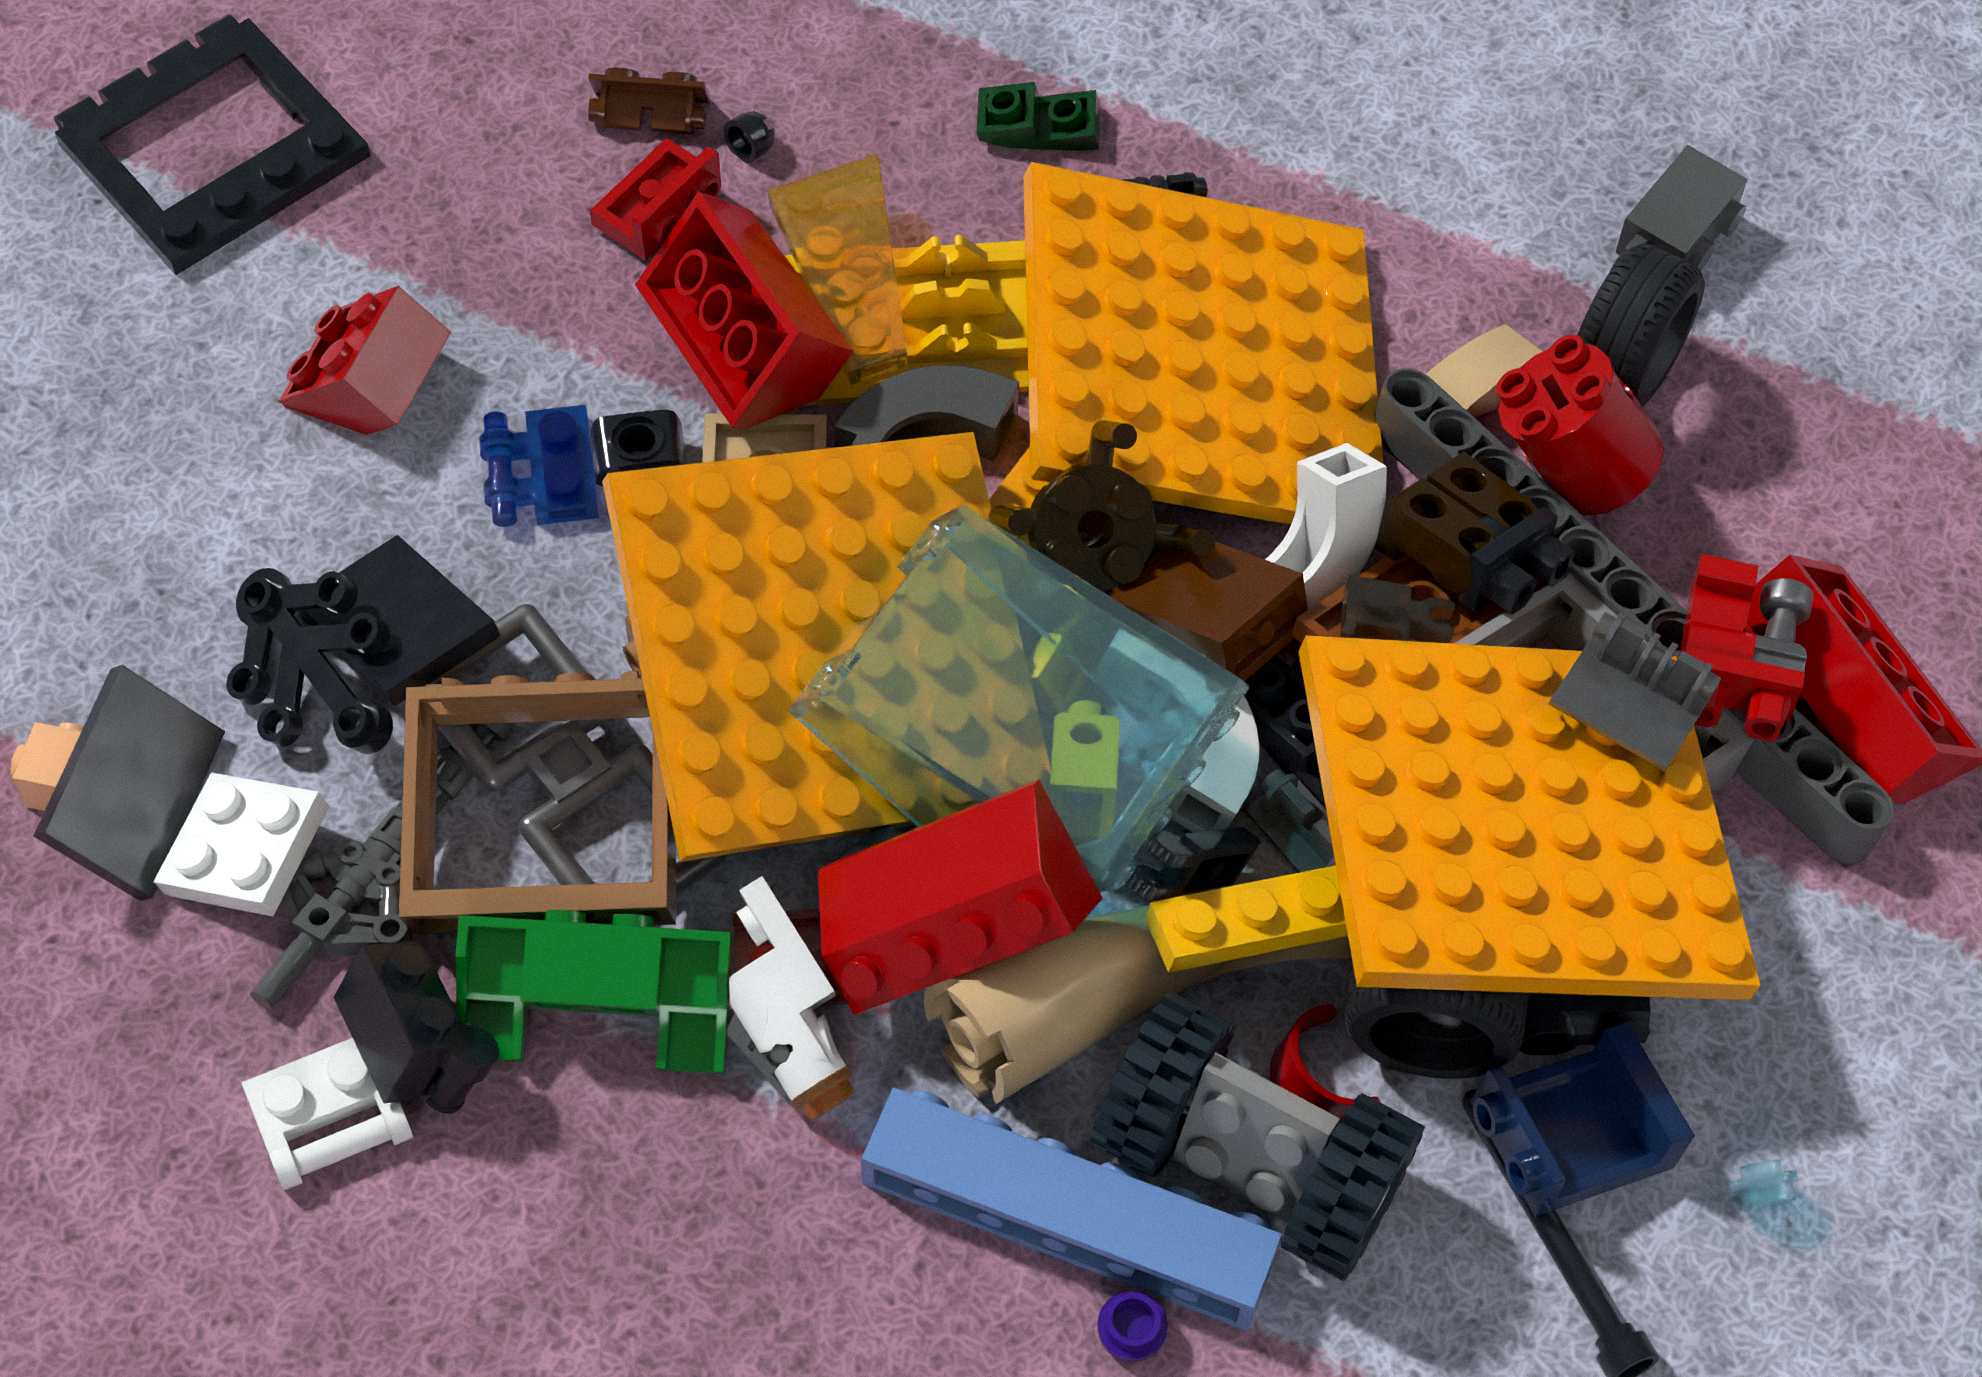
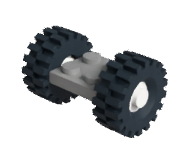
M1173 992L1171 994L1168 993L1164 996L1162 1002L1158 1003L1152 1010L1149 1021L1145 1020L1138 1031L1136 1041L1133 1045L1129 1046L1124 1055L1125 1060L1121 1068L1116 1071L1110 1083L1112 1086L1109 1093L1103 1098L1099 1110L1101 1112L1094 1121L1092 1128L1094 1132L1090 1140L1092 1145L1151 1177H1156L1159 1171L1165 1168L1170 1156H1172L1171 1160L1188 1168L1195 1174L1210 1180L1254 1204L1259 1209L1267 1211L1287 1222L1288 1224L1284 1231L1285 1235L1281 1240V1248L1339 1280L1345 1281L1349 1273L1351 1274L1359 1258L1362 1257L1371 1237L1380 1225L1382 1217L1393 1201V1196L1401 1185L1406 1170L1417 1151L1416 1148L1421 1141L1425 1126L1363 1093L1355 1098L1353 1104L1345 1112L1341 1124H1338L1340 1118L1227 1059V1047L1233 1038L1234 1024Z

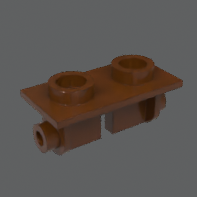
M619 67L607 68L605 75L589 74V82L595 95H600V99L590 98L588 119L591 122H599L600 128L641 130L644 109L653 110L651 129L655 132L693 135L694 129H705L706 106L696 105L697 102L709 103L710 96L705 82L697 81V77L692 74L665 72L662 74V79L639 77L640 74L635 70Z

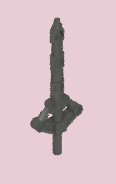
M516 723L469 724V726L488 749L494 740H503ZM452 745L448 748H441L437 753L436 816L448 800H453L474 775ZM402 800L388 812L363 845L355 840H347L339 845L337 852L321 856V853H317L302 859L282 898L297 937L250 992L251 997L259 1005L271 1010L318 952L328 958L336 955H357L362 945L412 941L409 928L399 918ZM330 871L332 878L337 884L333 888L334 892L328 899H325L316 893L309 881L327 876L326 872ZM364 900L379 903V916L354 914L351 912L354 908H358Z

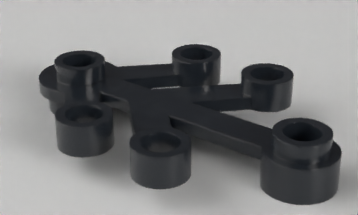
M273 568L259 569L246 578L236 598L237 615L248 626L243 662L237 664L230 671L226 687L230 696L249 705L259 704L268 696L271 689V677L266 670L274 633L282 644L274 704L262 711L257 723L258 733L261 738L280 747L290 746L299 738L303 727L299 710L305 674L333 711V728L339 742L359 753L373 754L380 751L388 743L393 731L392 716L385 707L366 698H357L323 652L359 651L367 656L377 655L386 648L390 640L388 624L366 612L355 615L348 624L302 626L294 616L296 611L324 608L337 615L351 610L358 598L357 585L353 580L338 572H327L316 583L291 584L290 579L285 574ZM340 585L337 597L331 601L333 591ZM372 626L370 637L363 642L366 630ZM253 676L251 686L245 691L247 681ZM284 718L283 727L276 733L277 724Z

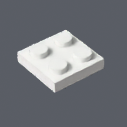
M211 772L153 882L164 894L172 897L273 917L329 808V804L318 791Z

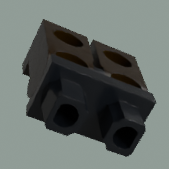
M1465 452L1460 453L1429 473L1426 480L1423 478L1386 501L1375 544V549L1393 561L1406 554L1429 569L1441 586L1451 592L1461 593L1459 602L1472 611H1475L1491 600L1511 615L1526 606L1533 596L1537 579L1529 573H1532L1550 587H1553L1567 577L1575 553L1573 549L1553 536L1558 519L1556 514L1544 506L1538 510L1537 506L1530 499Z

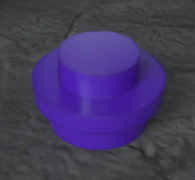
M1137 1291L1122 1292L1111 1297L1103 1305L1097 1322L1098 1337L1103 1347L1112 1356L1127 1362L1143 1361L1155 1355L1163 1346L1168 1329L1167 1317L1162 1306L1151 1296Z

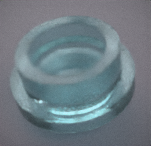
M1777 1159L1741 1166L1739 1169L1742 1179L1728 1183L1730 1193L1738 1194L1741 1210H1747L1796 1200L1793 1184L1799 1182L1797 1170L1783 1171L1781 1160Z

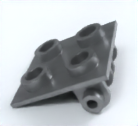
M1605 611L1592 633L1593 636L1548 704L1661 770L1666 771L1722 678L1711 672L1714 665L1708 662L1705 664L1682 651L1677 661L1672 659L1679 646L1673 642L1665 654L1656 650L1655 646L1661 637L1656 632L1648 644L1642 642L1648 632L1646 629L1626 619V615L1621 612L1616 618Z

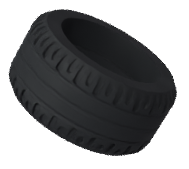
M1642 243L1631 247L1623 253L1608 273L1582 322L1577 335L1583 339L1585 344L1597 346L1610 358L1616 375L1633 392L1642 407L1661 386L1693 326L1705 289V281L1701 270L1694 264L1667 251L1658 249L1651 244Z
M1352 963L1344 1011L1345 1026L1349 1036L1364 1053L1388 1067L1431 1078L1461 1079L1485 1075L1488 1070L1506 1065L1518 1054L1524 1038L1529 993L1357 987Z

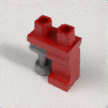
M1701 553L1689 589L1681 653L1684 651L1705 664L1708 662L1714 665L1711 672L1722 679L1694 725L1707 728L1718 725L1722 708L1725 707L1746 712L1743 731L1750 737L1770 742L1776 741L1785 721H1790L1803 689L1807 654L1806 649L1796 643V626L1805 622L1811 615L1813 591L1808 585L1794 579L1778 578L1766 582L1762 587L1759 603L1761 614L1768 620L1765 635L1747 633L1745 630L1759 566Z

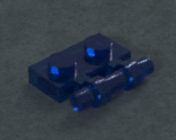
M586 405L525 411L527 432L513 433L510 431L507 415L503 412L493 411L483 417L484 432L479 436L480 456L482 460L487 462L488 478L483 483L484 502L491 508L492 522L496 526L508 527L514 525L517 522L516 507L535 505L537 525L599 518ZM530 459L532 477L518 479L513 476L512 461Z

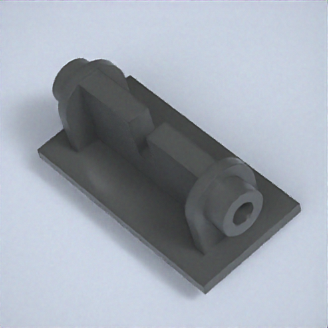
M1281 769L1271 772L1261 783V787L1266 793L1246 805L1243 811L1298 873L1335 866L1326 809L1294 774L1285 775Z

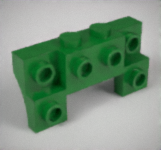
M547 910L545 920L459 915L455 952L456 1011L463 1024L478 1026L492 1035L499 1048L497 1061L524 1062L528 1009L659 1017L656 1069L658 1071L725 1075L728 1046L727 1028L730 1020V1006L728 1005L729 977L731 976L734 937L731 932L653 927V917L637 914H614L612 925L586 923L585 913L571 910Z

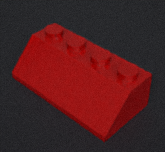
M700 191L693 198L635 284L730 426L740 431L819 399L853 352V349L753 212Z
M1789 554L1756 583L1751 598L1745 632L1761 636L1765 635L1768 620L1763 617L1759 609L1762 587L1766 582L1778 578H1788L1803 582L1812 589L1814 597L1811 615L1805 622L1796 626V643L1805 648L1807 654L1804 684L1799 700L1806 701L1818 717L1814 722L1815 727L1878 783L1891 797L1893 803L1905 804L1982 765V749L1843 566Z
M1037 779L824 865L818 871L821 956L853 1015L1074 933L1103 898L1041 781Z

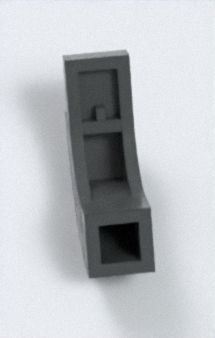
M930 366L902 372L874 385L851 403L835 425V446L844 447L974 432L979 456L995 461L1018 416L1019 382L996 373L966 366Z

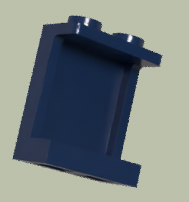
M1628 1022L1605 1029L1592 1051L1508 1078L1501 1066L1488 1070L1471 1100L1474 1118L1479 1129L1485 1136L1491 1137L1505 1162L1507 1178L1516 1193L1524 1196L1535 1217L1674 1169L1695 1137Z

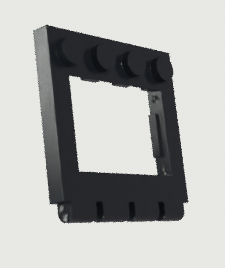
M232 15L224 16L195 33L196 41L200 47L195 48L185 39L149 60L147 67L152 74L151 76L147 77L137 67L98 90V94L103 102L100 106L88 96L54 116L55 123L59 130L55 131L59 146L175 275L370 157L368 143L249 18L238 23ZM241 58L260 78V85L293 120L297 118L304 126L163 211L147 190L113 156L101 140Z

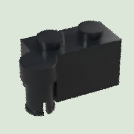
M421 940L362 945L333 998L383 1103L417 1100L423 1094V1096L430 1095L426 1102L434 1110L447 1114L458 1112L464 1105L465 1098L473 1085L483 1081L497 1061L499 1055L497 1042L483 1028L462 1023Z

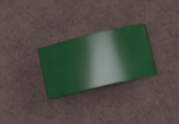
M1035 82L979 88L976 134L979 141L1009 148L1066 151L1099 150L1100 101L1096 90L1039 96Z

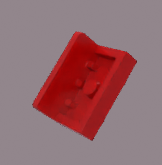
M666 138L590 210L591 224L646 260L664 243L698 191L717 197L721 189L719 153L710 147H706L696 157Z

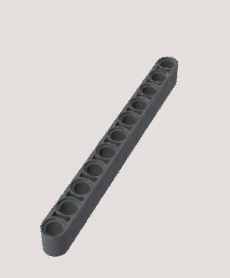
M1401 368L1392 371L1385 378L1374 414L1376 423L1381 429L1382 444L1417 477L1426 480L1429 473L1460 453L1465 452L1530 499L1537 506L1538 510L1544 506L1556 514L1558 519L1553 536L1575 552L1569 573L1617 616L1621 612L1626 615V619L1646 629L1648 632L1644 640L1647 643L1655 632L1661 635L1655 646L1656 650L1665 654L1672 642L1679 645L1673 655L1677 656V659L1679 658L1686 617V609L1429 376L1415 369ZM1566 604L1564 609L1570 614L1573 608ZM1723 707L1722 710L1744 729L1746 712ZM1794 709L1790 721H1785L1776 741L1770 742L1754 738L1736 770L1825 854L1835 861L1845 864H1855L1866 860L1894 816V805L1887 792L1796 709ZM1714 737L1712 744H1714L1717 748L1723 746V744L1720 743Z

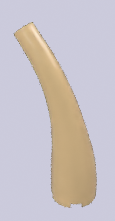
M1148 906L1086 918L1074 933L929 986L924 993V1009L929 1022L941 1015L952 1043L940 1051L960 1081L979 1099L992 1092L995 1104H998L1094 1045L1137 1016L1154 1008L1158 1003L1162 1002L1164 996L1168 993L1179 994L1191 986L1221 974L1260 965L1320 958L1352 959L1348 936L1168 973L1144 918Z

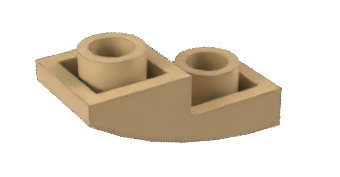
M1504 324L1466 343L1443 359L1426 375L1434 380L1475 418L1496 410L1500 400L1496 393L1497 382L1506 372L1520 368L1534 355L1543 351L1507 324Z

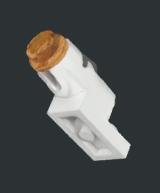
M761 876L739 890L747 906L736 913L757 947L769 940L774 949L729 977L730 1004L735 1014L727 1028V1034L784 1098H790V1103L795 1111L802 1108L811 1122L840 1105L857 1092L848 1080L853 1073L845 1065L836 1049L825 1015L822 1014L817 1017L813 1011L835 997V991L767 882Z

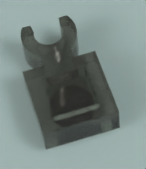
M1349 574L1343 590L1340 637L1406 641L1407 637L1415 638L1417 642L1450 643L1454 634V627L1448 625L1455 609V603L1438 597L1428 598L1422 602L1411 600L1412 586Z

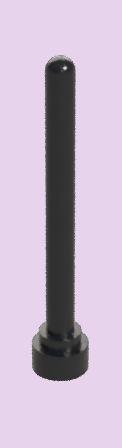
M1477 1089L1467 1091L1462 1098L1464 1111L1599 1336L1595 1342L1600 1352L1596 1357V1361L1605 1376L1637 1377L1645 1373L1660 1358L1645 1331H1636L1632 1323L1623 1324L1556 1210L1535 1217L1524 1196L1519 1195L1512 1188L1507 1178L1504 1160L1491 1137L1485 1136L1475 1121L1471 1100Z

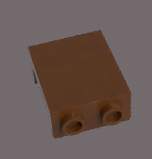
M1216 541L1212 552L1205 556L1163 548L1144 564L1143 571L1136 580L1118 586L1104 596L1108 618L1112 624L1111 634L1113 640L1122 626L1126 625L1141 635L1148 632L1204 654L1206 656L1210 685L1230 694L1294 639L1292 630L1296 618L1308 610L1303 573Z

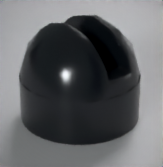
M755 111L742 113L728 121L724 126V137L730 151L744 163H751L765 155L774 143V128L768 130L763 122L767 117Z

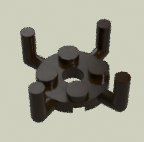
M1100 420L1093 425L1087 463L1073 465L1061 471V474L1054 478L1047 486L1044 485L1035 496L1031 508L997 505L991 509L988 516L990 525L996 530L1017 536L1028 534V541L1032 552L1048 572L1047 574L1056 582L1071 588L1067 617L1069 630L1076 635L1096 642L1107 640L1112 633L1111 622L1106 617L1094 614L1096 592L1112 590L1136 580L1142 573L1144 564L1149 558L1153 547L1180 550L1205 556L1211 553L1215 546L1213 535L1206 530L1185 525L1156 522L1149 490L1126 472L1112 467L1115 448H1131L1136 443L1137 432L1130 424L1109 420ZM1098 510L1105 519V533L1097 543L1087 546L1079 538L1078 523L1081 517L1088 511Z

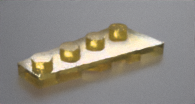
M878 154L767 190L769 205L805 285L853 349L852 354L843 365L850 384L854 385L908 366Z

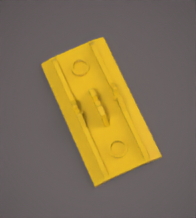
M956 235L954 237L955 245H940V238L934 236L920 247L784 255L853 349L852 354L822 396L802 406L853 403L865 391L889 377L917 368L946 365L966 366L996 373L1018 381L1019 392H1029L1025 241L972 243L964 236Z

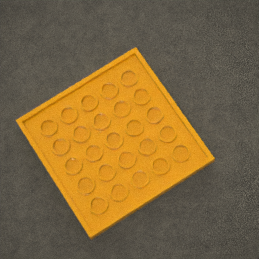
M1035 162L1030 163L1023 176L1031 479L1051 482L1061 474V471L1073 465L1087 463L1091 430L1096 422L1109 420L1132 425L1137 432L1136 443L1129 449L1115 448L1112 467L1126 472L1140 484L1144 485L1149 490L1152 501L1291 525L1297 507L1298 461L1349 443L1383 464L1381 429L1376 423L1374 414L1378 402L1364 229Z
M974 432L608 473L603 479L602 484L680 862L867 833L875 827L885 825L898 828L930 823L1037 779L1041 781L1049 796L1050 766L996 529L990 525L988 519L991 506Z
M1306 635L1299 649V657L1357 987L1751 1000L1761 985L1695 726L1692 727L1667 770L1663 771L1548 704L1582 651ZM1673 656L1672 659L1677 661V656Z

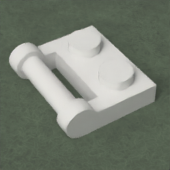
M353 1038L241 1082L283 1191L303 1184L301 1177L384 1142L392 1140L395 1146L413 1138L400 1102L383 1103ZM378 1105L380 1115L290 1151L287 1141Z

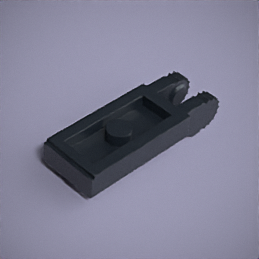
M1243 826L1186 833L1179 836L1167 831L1155 832L1147 842L1146 849L1149 851L1148 853L1152 854L1159 861L1158 865L1162 869L1157 871L1144 864L1131 867L1124 878V883L1127 884V887L1132 892L1150 902L1233 886L1261 842Z

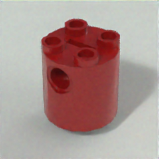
M1572 334L1559 338L1553 343L1551 348L1534 355L1520 368L1506 372L1497 382L1496 393L1500 398L1498 412L1501 426L1523 450L1525 459L1534 472L1581 515L1605 514L1630 503L1648 488L1659 471L1664 453L1659 430L1633 392L1616 375L1610 358L1597 346L1585 344L1580 336Z

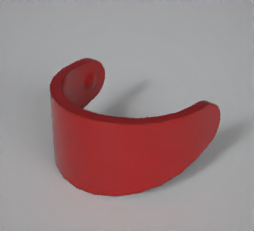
M1326 1004L1312 1008L1302 1014L1281 1039L1271 1058L1270 1081L1340 1118L1338 1124H1341L1345 1112L1355 1099L1340 1097L1319 1085L1304 1067L1298 1049L1299 1033L1327 1023L1336 1017L1337 1010L1333 1004ZM1377 1096L1371 1097L1381 1103L1380 1099Z

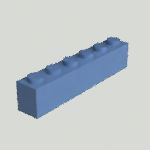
M892 1088L861 1158L862 1184L1249 1331L1274 1265L1282 1233L1271 1230L1270 1225L1265 1220L1254 1214L1243 1211H1235L1232 1214L1205 1205V1201L1190 1190L1181 1187H1168L1167 1190L1141 1181L1140 1176L1126 1166L1113 1162H1105L1101 1166L1077 1157L1072 1148L1060 1141L1050 1138H1040L1038 1141L1012 1132L1008 1124L996 1117L987 1114H977L971 1117L950 1109L943 1099L923 1090H913L910 1094L900 1089Z

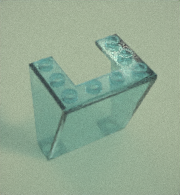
M962 504L936 518L929 524L897 566L906 575V578L852 649L824 662L788 711L918 827L1039 779L1099 892L1106 890L1114 892L1135 871L1137 861L1133 857L1143 842L1149 841L1153 833H1159L1170 820L1172 811L1168 806L1178 791L1189 787L1204 770L1206 761L1202 756L1212 742L1226 735L1237 722L1240 712L1235 708L1250 687L1239 677Z

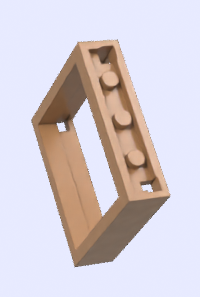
M638 670L624 672L621 674V679L595 680L593 676L585 673H564L558 675L554 682H530L529 679L522 676L503 675L492 678L491 684L465 685L463 681L458 679L442 678V684H431L425 687H406L399 918L413 934L457 932L459 915L545 920L547 910L583 912L586 914V923L612 925L614 914L650 916L654 918L653 925L676 924V841L654 734L652 882L434 890L438 725L650 717L642 676L639 675Z

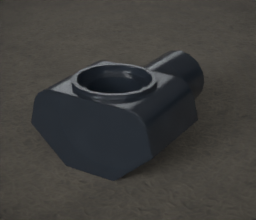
M653 410L608 415L596 419L592 424L590 438L596 485L603 487L602 481L608 473L687 464L682 423L674 411ZM638 450L648 451L647 453L641 455L630 454L631 452Z

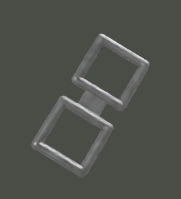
M522 604L495 621L500 637L428 685L442 684V678H455L522 634L528 638L557 676L564 673L588 674V672L539 611L530 604ZM608 719L558 721L499 761H496L468 724L438 725L441 733L488 791H500L526 773H529L549 800L520 820L519 832L560 885L593 883L551 831L553 828L634 774L639 777L652 794L653 753L648 747L643 744H634L607 761L586 735ZM728 854L682 862L678 861L676 863V894L722 864Z

